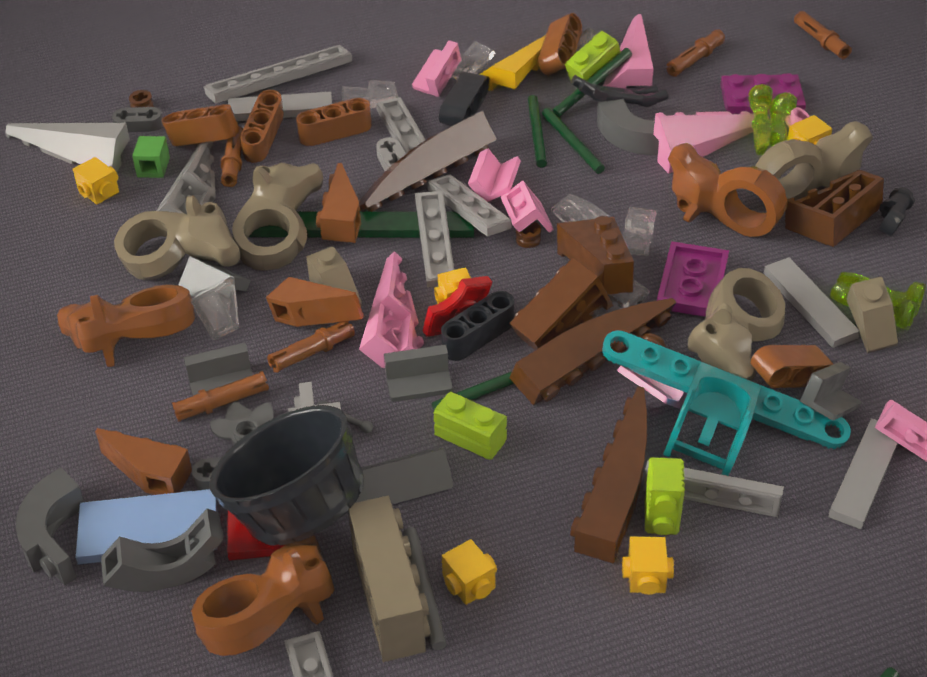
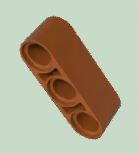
M575 13L561 17L549 25L538 57L540 70L547 76L565 69V63L576 52L582 33V23Z
M268 89L259 94L241 132L243 156L248 162L258 163L266 158L283 120L282 96L276 90Z
M353 98L303 111L296 118L299 142L305 146H315L364 133L372 127L370 102L364 98Z
M228 104L177 111L168 114L162 119L172 146L225 140L234 137L240 132L233 110Z
M767 345L757 350L751 358V365L772 388L806 387L812 373L833 365V362L816 345Z

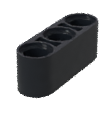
M463 71L440 107L439 122L453 126L475 115L487 96L490 84L489 76Z
M506 291L493 292L442 326V345H446L448 360L460 361L465 359L512 327L510 322L514 319V297Z

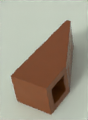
M338 163L335 173L329 176V191L323 194V209L317 212L316 226L321 228L322 240L356 243L361 226L360 205L342 163Z
M293 277L285 279L266 297L274 320L296 327L360 320L364 317L356 292Z
M97 428L95 431L101 453L145 493L159 495L181 492L192 472L188 449L178 445L152 441L148 438L122 434L118 431Z

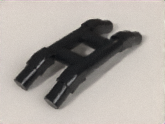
M574 75L570 81V84L580 89V92L600 102L624 99L625 103L650 107L668 100L667 91H658L657 85L639 89L591 84L577 75Z

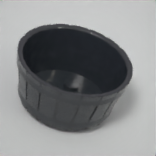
M308 406L287 412L260 425L251 433L241 438L219 460L210 477L209 487L211 493L218 499L223 508L230 511L247 528L254 538L268 545L291 544L325 530L333 522L339 520L359 498V494L362 492L364 484L363 469L357 457L352 439V430L345 414L334 406Z

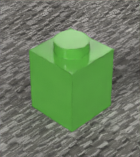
M139 136L132 155L137 177L164 178L170 159L166 136Z

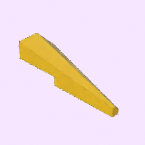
M545 36L480 73L479 75L489 76V90L493 91L497 85L516 89L531 69L537 71L540 68L538 57Z

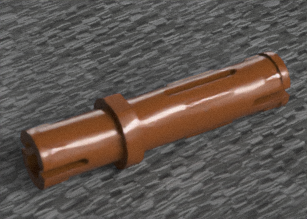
M804 11L797 13L794 22L818 40L822 48L832 51L841 59H846L851 54L852 48L840 39L838 33L828 30Z
M716 29L705 38L701 37L696 40L692 47L667 63L666 66L668 67H666L668 74L676 77L702 57L705 58L711 55L716 47L725 42L723 40L725 39L724 33Z
M240 126V132L234 137L227 139L225 155L220 163L222 168L221 183L226 187H233L237 184L238 172L242 168L240 136L243 128Z
M343 321L329 328H319L314 335L267 356L268 364L275 373H278L284 368L296 364L322 350L324 352L332 350L333 345L354 337V327L352 324H349V321Z
M260 371L257 374L212 390L205 391V389L198 391L199 394L172 402L177 421L181 422V420L204 412L210 414L213 413L212 409L263 391H268L269 386L266 383L267 379L264 372Z

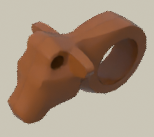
M688 143L675 146L667 158L673 170L672 190L677 197V207L686 212L683 220L688 223L693 221L700 213L707 212L732 230L744 236L756 237L770 232L787 209V197L784 187L777 177L765 169L754 166L738 167L721 173L715 163L700 156L695 148ZM736 189H746L758 195L765 204L767 213H758L747 208L740 201Z
M159 285L143 289L129 295L120 304L116 305L105 301L99 295L90 296L91 302L82 305L70 304L61 308L57 314L61 333L70 336L77 349H82L86 353L102 350L107 367L115 366V346L120 339H145L172 335L186 329L195 320L194 305L190 292L187 288L179 285Z
M315 535L287 544L272 553L266 572L262 575L243 574L232 576L208 587L196 599L191 610L196 633L210 653L220 656L237 655L256 648L284 623L295 607L300 608L316 625L324 620L319 602L329 598L335 588L331 574L321 557L320 546Z

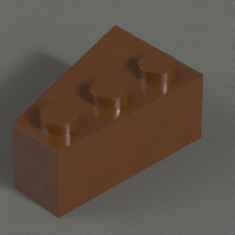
M857 170L831 181L828 188L820 191L816 188L809 190L808 196L796 201L793 197L787 199L785 229L821 242L824 245L836 246L879 210L883 202L884 178Z
M599 216L590 220L557 223V253L561 257L567 256L570 260L574 258L596 274L608 295L633 292L634 261L614 217Z
M572 258L557 271L556 275L545 287L538 290L535 297L525 308L516 313L510 325L519 338L536 350L563 332L593 319L591 315L602 307L608 310L614 305L599 277Z

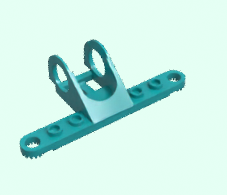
M624 331L610 332L604 339L602 352L609 362L612 361L613 364L617 363L631 369L630 371L687 393L663 453L664 456L670 457L673 449L723 469L721 475L728 476L741 449L752 419L804 440L814 441L823 447L826 446L827 449L841 448L850 437L851 429L844 418L840 417L836 420H831L793 397ZM614 341L623 342L624 345L626 344L627 351L617 353L612 350L610 345ZM688 411L707 418L698 440L699 443L706 446L710 445L718 423L737 430L726 459L676 440ZM827 425L834 427L835 425L836 428H839L838 431H841V437H830L825 432V427Z

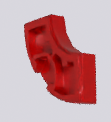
M488 276L461 279L457 289L449 298L439 304L429 306L422 330L426 337L441 334V328L447 321L485 298L493 283Z

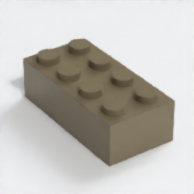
M389 495L356 502L348 509L352 548L382 661L386 662L426 652L425 637L430 636V628L426 616L429 615V608L425 593H419L420 578L416 564H411L409 559L412 556L407 535L402 536L400 530L403 529L399 508H392Z

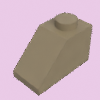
M333 246L306 256L310 282L356 292L362 307V301L348 266Z
M882 276L852 284L846 299L857 328L860 330V336L867 353L897 346L898 339L893 303Z

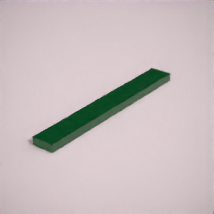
M296 211L307 229V237L322 238L321 228L316 226L318 211ZM360 212L361 226L357 238H420L417 212ZM446 212L450 238H474V226L456 212ZM268 225L254 230L249 237H287L288 233L279 226Z

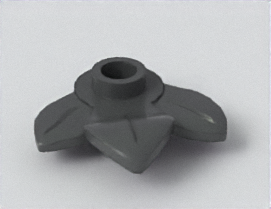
M234 401L229 407L225 419L210 421L211 430L218 438L231 440L233 444H236L241 438L251 433L260 425L273 420L274 412L268 402L251 411Z

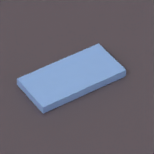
M210 489L82 502L80 503L78 520L77 563L101 562V556L119 536L142 543H161L172 540L182 535L206 509L217 511V498L211 493Z

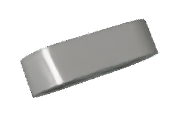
M383 138L376 144L377 158L384 171L406 154L400 142L395 138Z

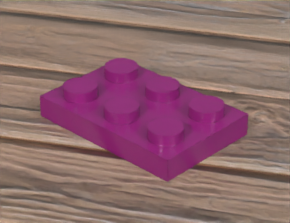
M733 74L721 76L720 85L725 110L731 114H740L741 111H747L750 114H760L761 111H765L767 114H791L794 107L806 109V102L798 74Z
M671 241L657 301L673 298L677 303L672 311L706 317L711 293L725 276L729 250Z

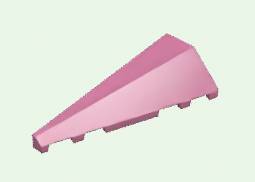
M638 14L632 19L620 46V51L628 48L632 56L606 77L603 86L625 89L626 86H652L653 64L642 15Z
M729 111L697 112L696 115H685L682 112H676L675 115L656 113L654 136L659 140L657 162L670 174L673 170L667 158L675 146L688 143L695 148L700 156L704 157L770 124L768 114L765 111H761L760 114H750L747 111H741L740 114H731Z
M395 251L386 259L359 347L360 351L381 368H385V353L419 349L424 345L423 338L417 337L415 330L419 322L411 292L405 291L404 288L407 276L405 273L400 272L399 264L402 262V258Z

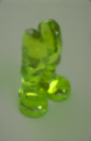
M763 84L752 87L748 94L749 105L754 115L751 125L753 128L755 151L758 155H763L769 144L771 148L779 142L787 140V127L784 124V120L797 107L795 95L785 92L777 95L772 100V88Z
M841 272L837 283L831 288V299L849 307L846 298L851 285L869 280L870 278L856 273ZM918 281L912 283L905 292L894 291L886 287L893 303L895 325L907 331L911 328L913 320L918 314L925 294L926 284Z

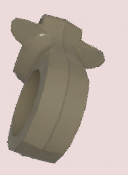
M857 121L850 122L839 132L819 139L816 145L808 141L796 139L781 141L768 149L760 157L755 167L767 170L779 180L785 171L796 165L787 176L779 180L785 189L787 199L793 197L796 201L807 196L808 191L821 186L830 187L831 181L861 168L863 152L873 140V135L866 125Z
M279 163L270 167L258 166L253 172V194L238 213L232 226L233 240L240 249V259L245 265L255 270L263 271L280 269L291 263L298 253L304 249L307 240V229L296 210L310 194L322 188L323 172L318 164L311 163L297 167L286 163ZM262 226H279L288 233V236L275 246H257L248 240L250 234Z
M195 196L186 197L187 214L169 211L139 213L127 220L119 228L114 239V247L124 267L130 274L142 280H154L171 273L182 262L185 254L207 261H216L224 267L233 266L240 260V249L233 240L227 226V220L219 205L214 202L200 205ZM160 236L167 237L164 244L153 253L135 256L138 249L146 241Z
M737 268L728 272L711 293L705 320L692 330L688 338L689 351L697 353L703 363L752 381L756 371L751 365V343L773 339L780 334L784 326L785 302L780 290L763 273L753 269ZM733 294L744 296L752 301L759 309L762 318L749 315L742 310Z

